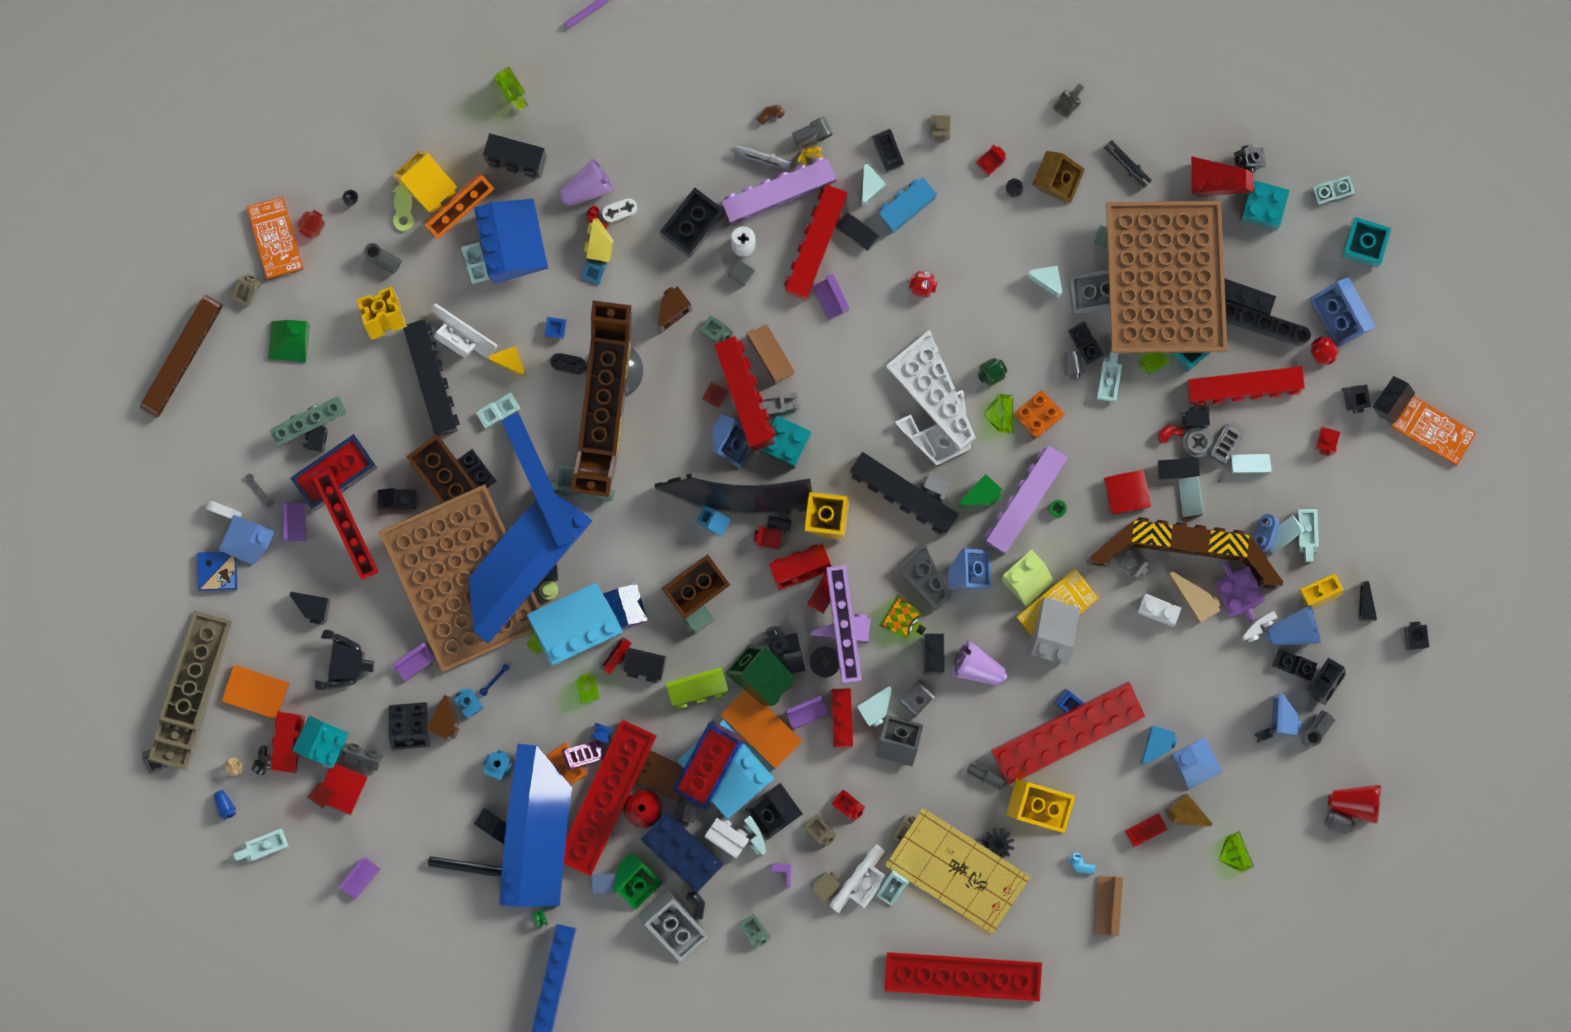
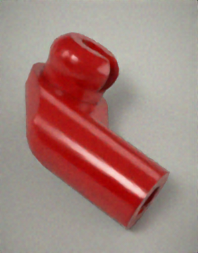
M591 206L587 210L588 224L589 222L592 223L595 218L599 219V208L597 206ZM600 221V222L602 223V225L604 226V228L606 229L608 225H606L605 223H603L602 221Z
M1165 426L1158 432V441L1166 443L1172 435L1183 437L1185 427Z

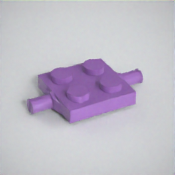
M1229 561L1226 564L1223 563L1222 566L1227 575L1223 579L1214 582V585L1230 618L1237 614L1245 613L1249 623L1256 621L1257 619L1252 609L1256 605L1265 602V599L1250 568L1246 567L1240 571H1233Z

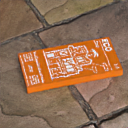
M284 197L246 206L266 279L304 270Z
M1415 396L1410 400L1395 424L1392 423L1390 426L1456 466L1476 434L1475 431Z

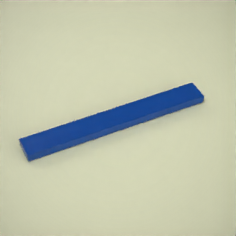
M517 412L502 419V424L558 547L575 540L576 537L519 413Z

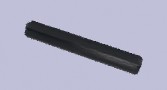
M432 856L428 859L429 867L501 877L502 867Z

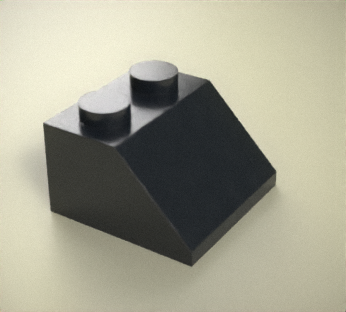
M628 647L623 671L627 673V677L638 679V676L646 677L645 681L657 683V680L662 681L667 658L663 655Z
M781 783L745 808L767 840L803 815Z

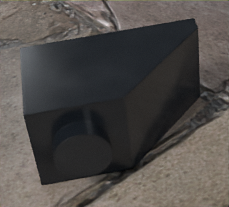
M290 592V597L303 616L310 619L309 623L321 625V621H327L331 599Z

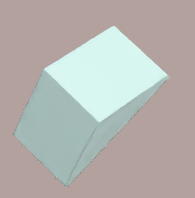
M864 164L862 205L866 206L886 188L885 182L868 164Z
M1058 266L1035 269L1029 272L1028 278L1056 297H1060L1062 287Z
M892 870L876 896L890 906H893L909 881Z

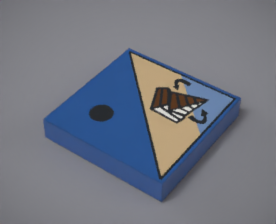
M224 552L198 553V591L238 590L236 557Z

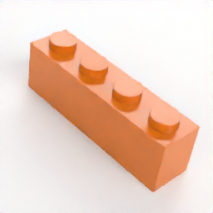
M478 173L423 222L424 226L436 239H439L494 190L493 186L482 174Z

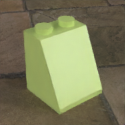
M1032 549L1000 578L1025 607L1054 582L1045 563Z

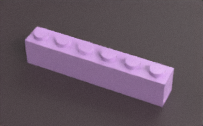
M818 158L809 166H798L792 173H781L775 180L767 179L760 182L758 187L753 188L750 186L743 189V193L738 195L734 193L726 196L722 204L731 225L824 188L826 184L836 183V177L828 158Z
M1048 445L1047 449H1041L1037 455L1039 461L1036 465L1032 463L1026 472L1029 474L1026 481L1023 479L1016 487L1018 493L1015 497L1011 495L1005 504L1008 506L1005 513L1001 511L995 521L998 524L994 529L990 527L985 535L988 538L985 543L1003 555L1006 554L1068 459L1067 456Z
M846 565L827 567L826 574L841 683L861 682L862 677Z

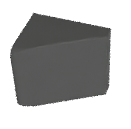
M739 260L729 272V276L745 286L755 270Z
M151 749L142 752V759L149 774L168 768L166 765L148 760Z

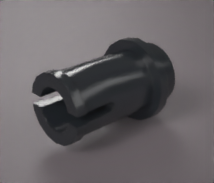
M769 515L767 527L790 532L792 520H788V517L783 519Z

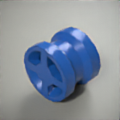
M595 723V730L591 733L590 737L608 743V736L612 733L613 728Z

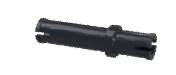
M1111 140L1109 144L1114 149H1111L1108 145L1104 149L1129 172L1128 175L1130 177H1134L1143 188L1147 187L1148 185L1143 179L1149 184L1152 179L1141 170L1139 164L1136 165Z

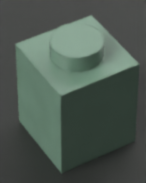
M703 605L685 619L684 625L690 632L698 633L713 622L714 618Z

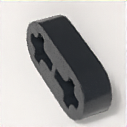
M556 353L550 359L552 368L559 372L581 375L586 370L585 360L578 356ZM558 357H561L563 362H567V365L560 364V367H557L554 360H558ZM577 361H580L583 368H579L576 371L574 366H570V363L576 364Z

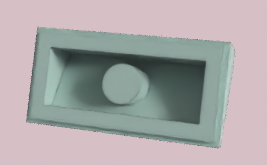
M1269 454L1231 455V474L1271 473Z
M1199 476L1178 479L1182 517L1203 515Z
M1293 515L1279 525L1273 546L1270 549L1273 555L1305 530Z

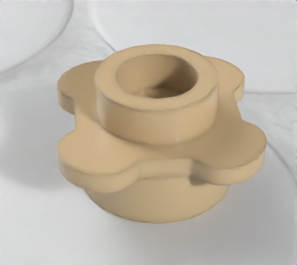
M232 757V759L228 758L227 762H225L227 773L230 776L241 775V762L235 757Z

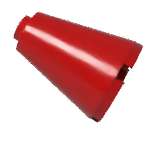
M1381 785L1333 790V793L1328 795V805L1331 806V810L1378 824Z
M649 790L633 792L629 795L624 805L626 819L637 828L653 826L661 818L663 812L660 798ZM641 804L645 806L644 812L638 810V806Z

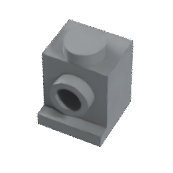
M929 473L928 477L924 476L920 487L926 490V493L932 497L940 496L939 500L943 501L951 482Z

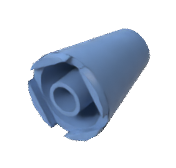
M1307 606L1268 626L1269 630L1266 631L1268 642H1272L1273 645L1321 643L1318 626L1313 617L1312 606Z

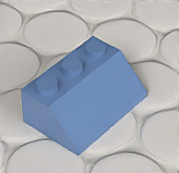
M1349 277L1335 282L1309 298L1337 348L1375 328Z

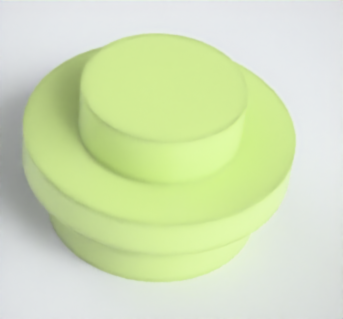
M545 581L540 585L539 593L542 598L552 600L558 595V586L553 581Z

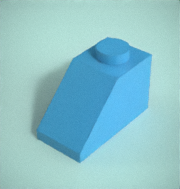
M1151 726L1141 764H1147L1169 752L1171 748H1174L1177 742V737H1174L1176 732Z

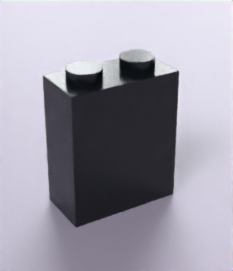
M944 633L924 634L922 637L923 675H943L945 672Z

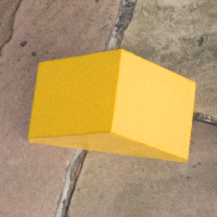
M516 346L492 354L488 358L490 362L523 377L526 375Z

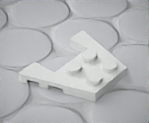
M961 390L956 393L966 414L964 392ZM911 414L895 422L903 433L936 466L971 450L970 443L960 451L937 424L919 432Z

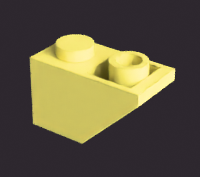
M595 218L588 225L587 234H590V239L585 243L584 252L587 253L586 258L609 262L611 260L614 240L600 220Z

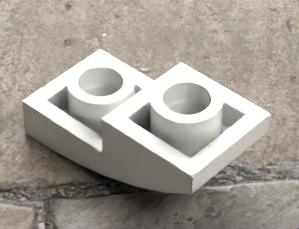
M1275 611L1254 622L1242 635V641L1247 639L1248 642L1259 639L1258 634L1263 633L1260 625L1265 628L1274 624L1273 620L1277 618Z

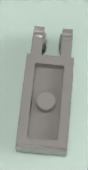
M798 392L763 396L764 402H762L763 409H767L769 415L801 409L800 404L785 406L784 399H796L799 397Z

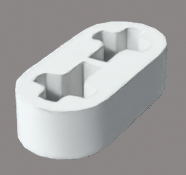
M624 199L607 205L602 211L603 219L607 223H615L632 217L637 213V204L633 199ZM627 203L630 206H634L632 212H628V210L621 211V209L626 208ZM611 209L612 212L619 210L618 213L614 214V218L606 217L608 210Z
M209 500L206 507L207 510L231 520L234 515L242 517L243 514Z

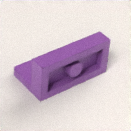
M834 274L826 276L825 280L813 285L816 296L829 320L849 311V305Z
M283 502V533L286 542L306 541L305 502Z
M422 643L392 666L397 670L402 679L407 682L436 661V658L428 646Z
M822 696L785 711L792 729L828 715Z
M362 857L338 888L344 890L356 900L379 872L380 868L366 857Z
M771 863V871L787 872L786 888H790L791 864Z

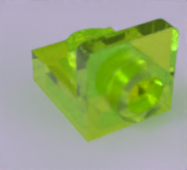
M1148 353L1139 359L1141 362L1139 363L1140 368L1144 373L1147 372L1149 376L1169 364L1164 353Z

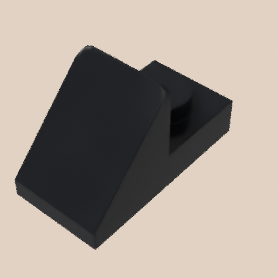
M378 489L377 509H416V490Z
M797 633L785 635L789 645V649L782 652L785 667L791 674L806 671Z
M484 808L474 822V825L504 844L507 822Z

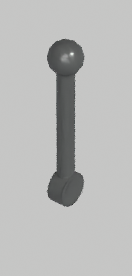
M247 474L246 480L255 486L266 500L267 506H272L274 501L267 497L255 482L254 476Z

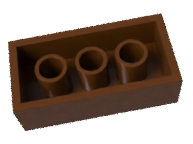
M438 434L406 456L440 503H444L477 488Z

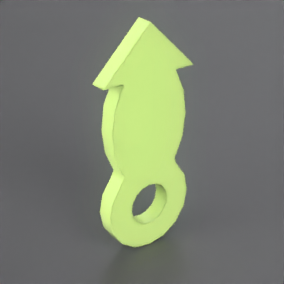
M399 184L392 191L396 192L394 196L396 214L393 218V223L396 229L408 231L414 225V217L411 214L413 199L409 192ZM401 217L408 218V223L406 225H401L399 223V219Z

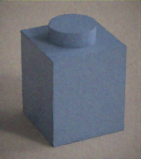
M616 873L592 874L593 894L617 893L613 889Z

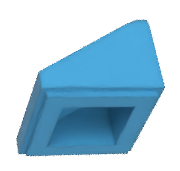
M588 259L582 279L600 284L607 263Z

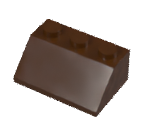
M707 554L662 587L661 590L682 618L686 619L729 587L730 583Z

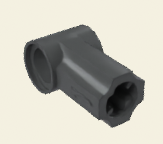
M820 117L812 121L810 125L793 132L792 135L798 148H801L812 142L825 140L832 136L833 133L826 118Z
M375 243L367 244L364 248V255L369 262L378 265L393 275L398 270L402 262L401 259L380 248ZM370 249H377L378 255L369 257L368 251Z
M1321 710L1307 731L1302 734V744L1308 748L1319 745L1324 735L1335 722L1333 716ZM1309 733L1315 736V743L1308 741Z

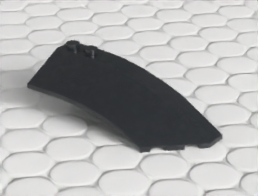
M691 473L686 475L687 479L681 480V477L668 480V482L654 484L656 490L702 508L706 506L716 511L736 514L780 513V516L791 514L793 510H798L799 513L807 512L809 492H812L810 478L767 485H732L694 478Z

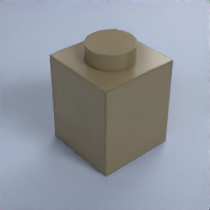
M832 871L830 874L825 872L811 890L826 902L840 886L838 883L840 878Z

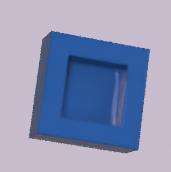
M547 317L545 337L564 339L567 320Z

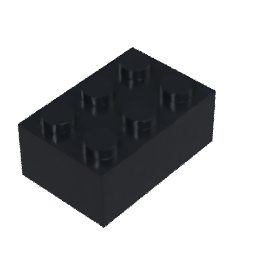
M489 133L483 153L488 166L499 169V166L507 168L506 171L515 174L522 172L525 173L526 177L533 179L536 176L541 178L547 158L545 148L491 133Z
M694 187L660 230V236L691 259L723 218L725 210Z

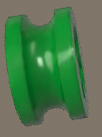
M1055 500L1049 506V512L1055 518L1062 517L1067 511L1066 504L1061 500ZM1054 504L1063 507L1060 514L1057 511H1053V508H1055Z
M540 909L538 913L533 912L539 928L543 924L548 925L543 909Z

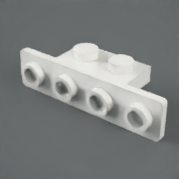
M434 304L427 318L441 327L435 333V339L464 358L473 350L487 359L490 355L494 354L497 344L439 305Z
M876 844L868 851L867 857L856 867L852 877L845 881L842 890L833 897L830 904L831 908L839 913L850 898L863 908L867 906L888 878L874 867L885 853V850Z

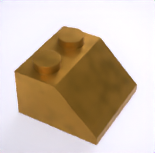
M1046 150L1032 185L1045 194L1071 203L1085 169L1063 153Z
M1188 794L1182 795L1165 809L1168 812L1166 816L1173 824L1210 827L1213 824Z

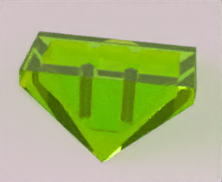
M997 394L984 413V416L998 432L1013 433V395Z
M1237 831L1225 837L1219 861L1242 873L1253 868L1254 865L1240 831Z

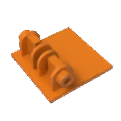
M1043 390L1039 391L1013 413L1034 439L1039 438L1041 434L1048 431L1050 427H1053V424L1066 415Z

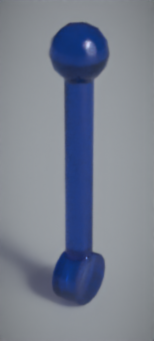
M504 664L502 670L485 688L480 689L479 693L482 696H486L488 689L505 671L510 669L509 665Z

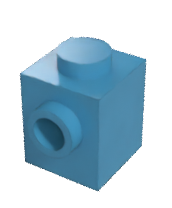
M704 506L696 523L712 533L723 536L731 519L712 508Z
M463 688L456 693L457 697L454 700L467 719L484 709L471 688L468 690Z

